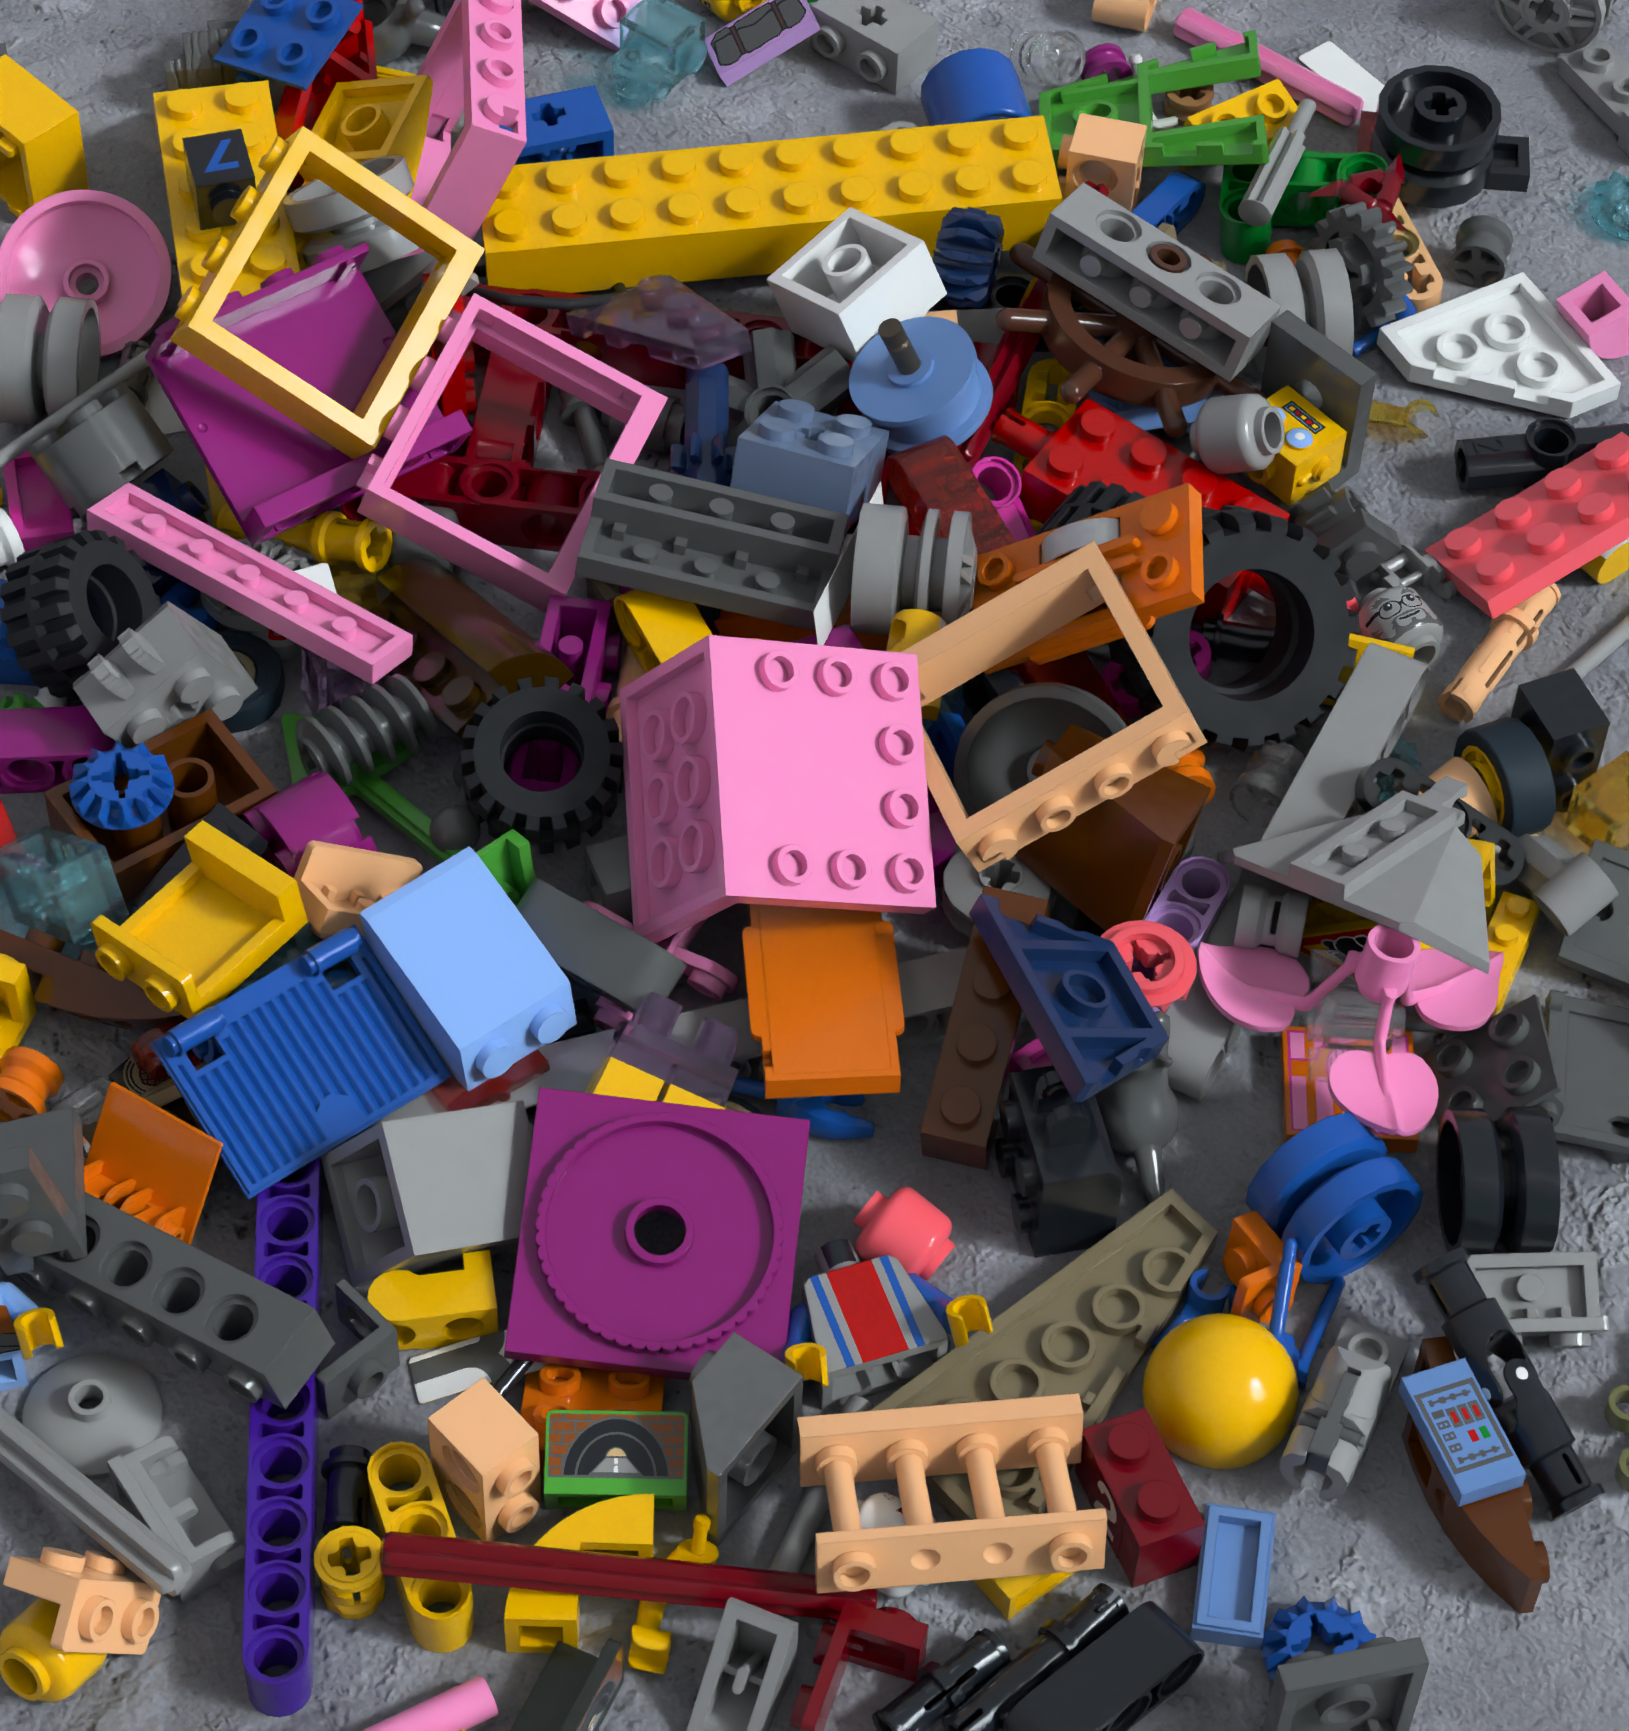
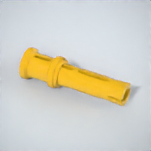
M226 503L218 514L217 529L232 530H222L221 532L235 540L247 538L229 505ZM330 510L320 513L315 518L273 537V539L283 540L286 546L290 547L293 545L303 552L311 554L320 564L335 565L340 561L356 563L362 571L378 572L383 569L388 562L392 548V531L369 518L363 520V522L349 520L341 512Z

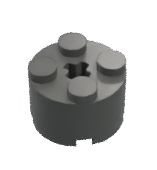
M125 382L120 383L99 399L96 398L67 418L68 422L58 430L54 429L27 449L33 457V461L77 519L87 514V509L126 483H132L174 451L164 433Z

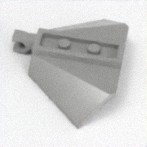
M1445 776L1420 796L1402 790L1368 813L1219 851L1217 854V862L1238 865L1385 925L1489 974L1490 960L1482 859L1478 851L1458 829V827L1464 824L1465 812L1452 807L1458 798L1467 796L1468 784Z

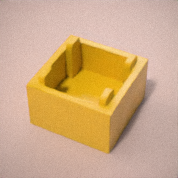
M4 54L0 57V198L7 203L8 210L19 218L28 208L49 196L71 190H89L78 111Z

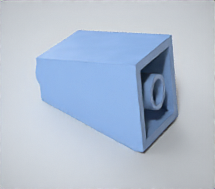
M470 846L359 913L367 944L449 1073L467 1092L472 1091L491 1078L501 1076L514 1063L544 1044L558 1040L568 1029L577 1024L570 981L478 854Z

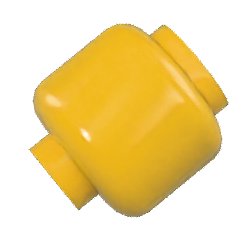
M43 1598L36 1599L3 1629L0 1635V1674L9 1688L18 1696L31 1701L39 1700L57 1703L71 1696L102 1667L108 1653L63 1652L52 1648L50 1642L60 1604Z

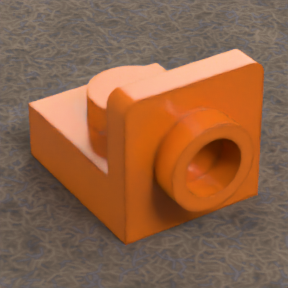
M1256 1210L1233 1219L1221 1264L1225 1268L1231 1282L1237 1286L1230 1314L1242 1316L1257 1323L1268 1324L1271 1320L1284 1243ZM1297 1258L1295 1259L1288 1311H1290L1293 1304L1294 1294L1303 1266Z

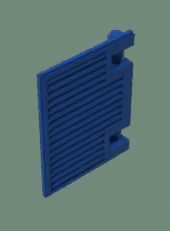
M355 924L349 928H343L307 949L294 960L215 1006L208 1007L150 1043L154 1053L204 1132L224 1143L220 1157L247 1200L452 1077ZM347 958L358 976L333 990L324 977L323 972ZM212 1038L222 1056L196 1071L186 1053L205 1040Z

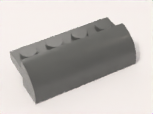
M606 458L593 498L591 517L578 553L575 575L659 594L668 598H676L714 607L727 612H735L782 623L791 627L816 631L813 611L838 564L849 515Z

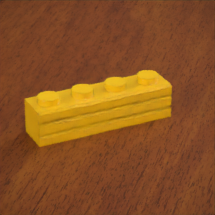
M1503 891L1487 928L1489 951L1503 952L1504 954L1499 978L1497 1004L1491 1017L1502 1011L1536 930L1540 907L1534 900L1507 891Z

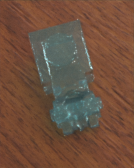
M642 0L620 19V51L612 58V95L614 99L628 106L646 104L650 100L657 104L663 102L671 89L687 75L697 72L703 65L708 50L705 44L706 18L672 0Z

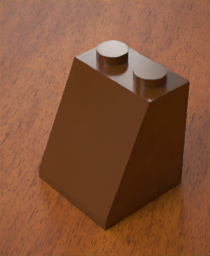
M1071 723L1057 743L1048 739L1045 741L1034 762L1031 774L1039 778L1102 742L1105 738ZM1163 767L1133 784L1132 788L1122 796L1103 801L1077 816L1066 828L1045 834L1019 849L1014 856L1104 931L1123 922L1145 920L1174 869L1182 861L1211 788L1167 767Z

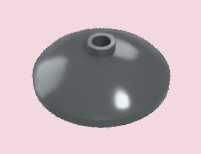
M1038 682L1014 687L999 694L985 704L964 730L954 759L953 775L955 790L970 817L1037 779L1038 777L1032 775L1031 771L1043 744L1047 739L1057 743L1071 723L1105 739L1123 730L1127 725L1109 705L1098 697L1077 687L1052 682Z

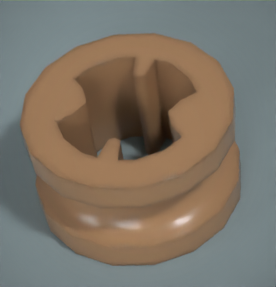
M1213 84L1165 92V99L1163 101L1164 115L1166 117L1176 116L1178 118L1177 125L1184 126L1187 117L1212 107V100L1214 98Z

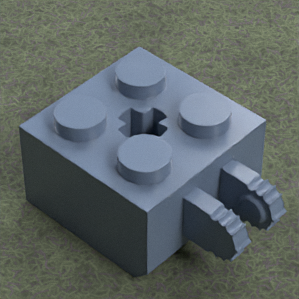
M796 399L775 401L738 437L730 487L847 514L849 516L845 530L846 533L859 519L863 503L870 502L881 481L889 431L873 427L869 419L859 415L842 414L835 417L830 414L814 411V406L805 401Z

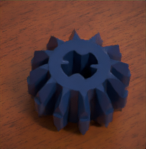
M953 207L943 218L941 230L938 232L936 247L933 250V263L947 292L940 301L948 302V305L966 309V306L980 309L991 297L1003 249L1004 229L1000 216L986 214V210L968 207V210Z

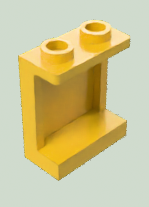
M203 820L184 836L192 861L122 925L118 926L102 914L90 923L98 945V949L95 951L96 958L109 975L119 981L128 978L141 987L151 1002L159 1009L167 1013L174 1009L187 1019L223 1001L308 923L297 881Z

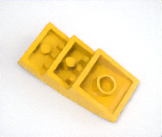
M426 74L338 82L311 131L357 163L382 156H404L415 185L426 137L433 81ZM301 167L298 170L305 180L303 185L317 179ZM413 186L411 192L408 194V197H409V198H411V196H412L414 186ZM293 231L299 268L302 271L307 269V265L301 252L309 239L316 234L308 235Z

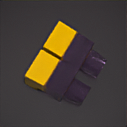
M647 992L633 1012L631 1019L618 1023L613 1035V1041L599 1069L595 1070L584 1093L724 1110L739 1071L731 1067L730 1064L735 1055L740 1031L717 1020L705 1017L691 1048L669 1039L683 1006L655 992Z

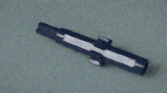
M697 360L686 369L684 445H671L670 473L730 487L736 446L728 447L729 371L723 363L717 360ZM694 603L701 616L710 622L720 618V609Z

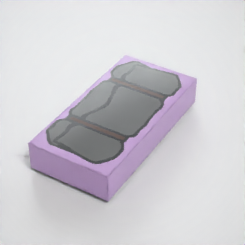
M766 0L703 39V42L718 75L728 87L818 32L821 28L807 0Z

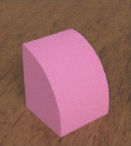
M1606 271L1601 272L1556 299L1558 312L1598 357L1615 359L1629 355V297Z

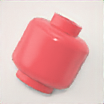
M901 1187L893 1192L889 1198L877 1190L852 1221L862 1230L854 1246L858 1258L864 1262L885 1255L896 1257L907 1273H916L926 1281H928L956 1245L949 1239L952 1232V1221L911 1187Z

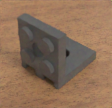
M1286 310L1271 321L1261 391L1268 398L1289 385L1347 432L1340 473L1328 480L1334 487V490H1336L1359 472L1377 373L1292 312ZM1195 452L1188 455L1204 464L1200 456ZM1246 472L1221 474L1290 514L1288 522L1290 523L1295 521L1296 516L1305 511L1300 504V500L1288 506L1265 486L1254 482Z
M73 1106L0 1123V1266L7 1276L34 1270V1257L67 1249L74 1260L87 1257L82 1120Z
M1379 1637L1361 1644L1356 1650L1327 1656L1320 1651H1310L1292 1657L1285 1664L1277 1665L1262 1731H1409L1429 1666V1660L1421 1637L1396 1641L1392 1637Z

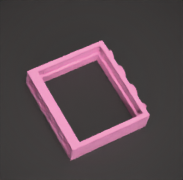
M455 0L417 75L428 74L433 81L426 137L411 199L471 240L476 236L527 143L521 0ZM464 109L465 126L451 150V132ZM499 125L512 128L513 132L499 128ZM418 248L415 251L403 256L402 258L426 251H424L421 248Z
M474 293L463 314L452 309L436 338V340L445 344L438 360L436 361L426 356L417 371L410 388L418 392L419 395L411 409L400 404L383 435L384 438L392 441L384 459L374 453L371 455L356 484L358 488L366 491L357 512L546 613L550 594L565 597L576 576L577 557L591 517L593 498L602 470L548 573L390 489L470 341L624 423L625 426L608 457L609 459L630 464L635 463L668 398Z

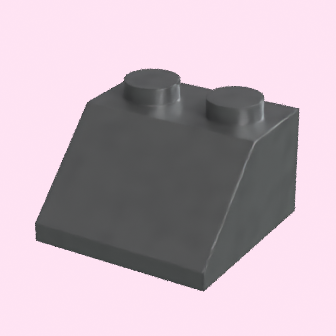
M735 1332L718 1352L712 1349L708 1350L699 1359L689 1378V1385L692 1387V1408L688 1420L691 1422V1455L701 1514L709 1516L711 1520L707 1541H710L716 1547L720 1545L797 1451V1417H801L803 1375Z

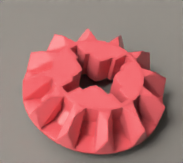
M1135 920L1115 925L1100 936L1114 942L1130 971L1133 964V955L1137 961H1141L1145 968L1155 967L1153 981L1146 979L1141 972H1132L1133 977L1151 1007H1157L1165 1013L1172 1002L1186 1000L1196 978L1197 960L1190 944L1177 931L1157 922Z

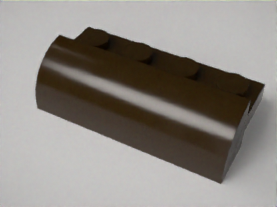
M428 560L403 562L388 569L377 578L389 592V595L379 605L374 606L368 611L413 635L412 655L386 675L390 677L400 674L406 677L424 697L434 717L462 742L466 724L472 726L474 724V710L481 702L490 707L493 704L492 692L503 685L511 694L517 691V680L531 677L532 687H544L546 676L559 678L560 689L574 676L562 661L450 570L436 562Z

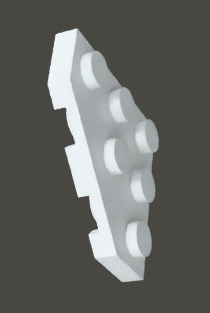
M1524 272L1379 328L1377 345L1409 382L1564 418H1572L1618 398L1621 382Z

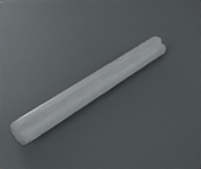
M0 1407V1462L159 1594L168 1593L171 1596L181 1594L185 1590V1583L193 1576L191 1563Z

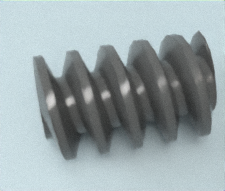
M395 674L386 679L384 688L377 684L365 688L362 699L355 695L343 698L340 710L332 705L320 709L318 721L310 716L299 719L296 724V741L299 756L307 775L311 776L318 771L319 773L322 771L328 774L333 773L344 786L352 783L349 764L355 762L366 775L374 773L372 753L377 751L387 764H393L397 762L395 742L399 741L410 754H414L419 751L416 732L421 730L431 743H436L439 739V730L432 710L421 693L406 677Z

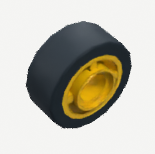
M1504 717L1467 729L1457 738L1454 757H1460L1467 761L1479 774L1492 797L1500 826L1511 832L1518 839L1525 833L1532 835L1541 832L1552 823L1556 809L1553 776L1544 750L1529 727L1517 718Z

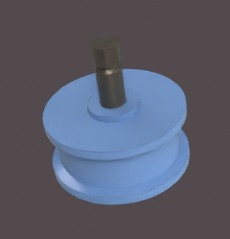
M916 317L901 322L896 318H890L883 321L878 328V334L859 352L849 376L850 395L858 411L872 422L873 427L889 431L886 451L903 458H928L957 447L972 436L981 426L988 415L993 399L992 381L984 365L977 359L976 349L971 338L958 324L940 317Z

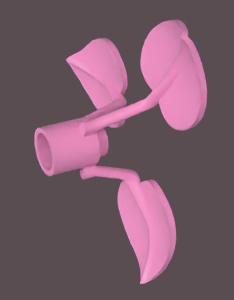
M1380 924L1369 932L1362 953L1354 950L1349 951L1345 962L1312 993L1307 995L1310 981L1304 968L1292 956L1279 954L1276 949L1257 946L1254 949L1238 946H1216L1201 942L1197 952L1200 980L1213 1005L1233 1023L1259 1032H1281L1286 1030L1292 1023L1295 1009L1303 1012L1310 1011L1352 972L1355 973V980L1362 996L1369 1001L1381 1004L1373 1040V1053L1363 1050H1350L1339 1055L1329 1070L1327 1079L1328 1089L1336 1105L1345 1113L1350 1112L1360 1123L1386 1134H1399L1401 1136L1417 1134L1429 1124L1437 1107L1439 1096L1436 1077L1421 1057L1408 1052L1386 1053V1040L1396 998L1400 997V1002L1404 1006L1415 1005L1420 1018L1436 1028L1459 1032L1477 1029L1491 1018L1497 1004L1499 978L1504 961L1503 952L1489 951L1490 965L1489 974L1437 949L1421 950L1418 940Z

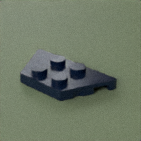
M979 895L969 915L1074 1102L1087 1100L1159 1055L1169 1037L1113 941L1086 931L1072 930L1060 921L1036 913L1030 925L1002 915L1000 912V899L991 895Z

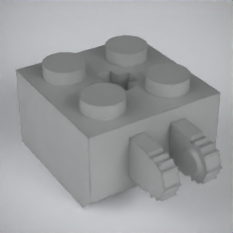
M169 601L164 603L156 613L135 631L130 628L126 629L117 637L120 644L105 657L100 654L95 656L87 664L90 670L73 683V689L103 733L114 740H118L128 748H133L209 709H212L221 721L226 720L236 714L241 708L243 701L258 689L220 634Z

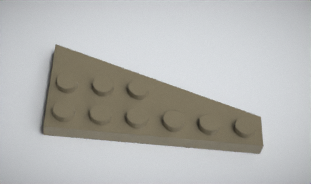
M1172 1188L993 1319L991 1322L994 1332L987 1334L984 1331L978 1330L968 1338V1344L962 1347H955L870 1411L1079 1393L1083 1409V1429L1102 1423L1186 1293L1190 1277L1195 1271L1202 1268L1216 1246L1218 1231ZM1067 1464L1068 1473L1071 1471L1074 1464ZM1038 1467L996 1470L1005 1517L1042 1514L1047 1507ZM967 1473L925 1476L928 1491L958 1521L976 1519Z

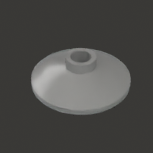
M88 1354L59 1363L48 1370L35 1383L24 1404L22 1425L88 1479H100L110 1476L108 1460L118 1455L123 1457L158 1439L163 1424V1403L156 1383L137 1364L119 1356ZM90 1400L102 1401L97 1407L92 1409L80 1407L81 1404Z

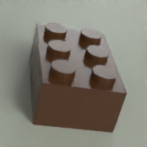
M212 709L144 742L151 754H164L174 779V793L170 804L159 817L146 825L128 830H109L90 824L73 807L69 791L72 779L44 792L52 840L116 924L123 920L130 905L135 903L134 900L182 846L185 842L184 836L204 820L219 802L243 820V813L278 793L276 788ZM118 773L115 776L114 787L115 790H118L119 798H125V789H128L129 780L124 773Z

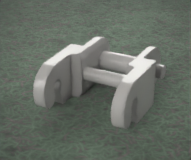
M1408 543L1400 544L1402 550L1397 553L1396 557L1380 564L1374 571L1369 573V578L1379 588L1407 587L1418 581L1423 587L1429 586L1439 597L1445 600L1455 596L1457 593L1456 586L1452 580L1444 583L1446 577L1444 568L1429 553L1422 557ZM1404 567L1410 575L1400 579L1394 572Z

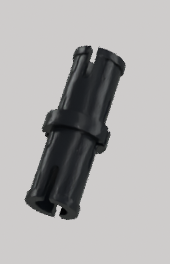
M978 1629L973 1637L940 1663L930 1661L918 1670V1681L884 1708L878 1709L872 1714L877 1731L927 1730L945 1714L947 1715L956 1710L966 1701V1697L1011 1662L1006 1647L989 1629Z

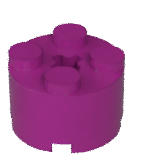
M318 771L311 776H306L242 814L243 821L269 842L268 848L260 857L292 878L296 874L306 845L312 840L378 852L370 835L363 839L354 821L360 817L354 806L335 780L324 771L320 773Z

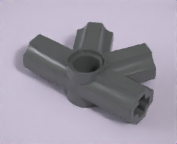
M773 327L753 330L748 337L741 339L745 380L729 375L728 447L737 446L738 437L775 401L780 402L785 399L801 400L813 405L816 412L830 414L851 397L849 391L851 367L829 344L798 368L795 339L790 330H778Z

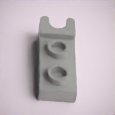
M1606 41L1560 56L1557 74L1618 135L1617 145L1629 156V64Z

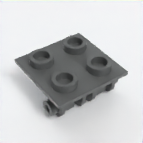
M1535 994L1491 1017L1481 1027L1466 1031L1423 1054L1425 1062L1431 1068L1437 1080L1439 1098L1435 1111L1439 1126L1443 1113L1446 1109L1482 1108L1488 1113L1494 1126H1496L1498 1119L1507 1107L1541 1106L1548 1111L1553 1127L1557 1126L1560 1121V1117L1564 1112L1562 1099L1557 1093L1561 1092V1087L1539 998Z

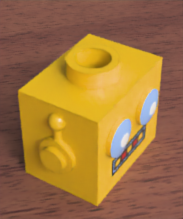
M1287 385L1266 399L1271 406L1278 409L1282 416L1285 432L1282 449L1278 454H1275L1274 460L1265 469L1246 473L1254 482L1262 484L1284 503L1291 506L1340 473L1347 432Z

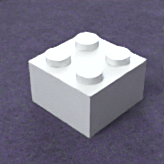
M852 207L843 212L766 279L792 332L824 348L831 344L842 357L852 362L855 361L863 347L878 334V328L883 321L896 318L901 322L911 318L924 317L927 311L947 294L923 240Z

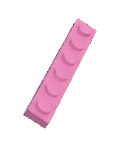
M129 482L87 509V529L89 531L101 530L105 531L108 537L117 536L124 541L127 551L133 549L139 558L372 685L412 655V634Z

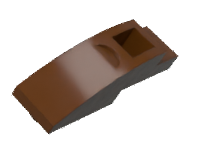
M29 927L25 938H21L0 929V953L14 958L19 963L26 964L27 969L43 975L33 997V1000L91 1022L130 1030L168 1031L187 1020L186 1017L174 1009L169 1013L159 1009L151 1002L143 989L128 978L123 981L113 978L100 965L93 952L82 948L78 960L61 954L66 943L65 941ZM234 990L225 999L232 996Z
M1446 1336L1422 1339L1413 1374L1456 1361L1453 1348ZM1408 1412L1402 1439L1422 1493L1443 1531L1467 1564L1492 1591L1519 1614L1533 1612L1542 1584L1549 1582L1550 1565L1543 1541H1534L1529 1521L1532 1518L1533 1508L1531 1492L1527 1481L1524 1480L1521 1487L1458 1507L1414 1420Z

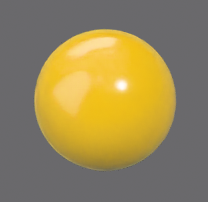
M1215 1313L1189 1319L1173 1328L1162 1338L1146 1365L1143 1376L1142 1396L1144 1408L1146 1407L1166 1448L1173 1454L1189 1463L1204 1468L1235 1469L1259 1461L1281 1443L1296 1415L1299 1388L1296 1370L1291 1357L1285 1347L1270 1331L1257 1322L1242 1316Z

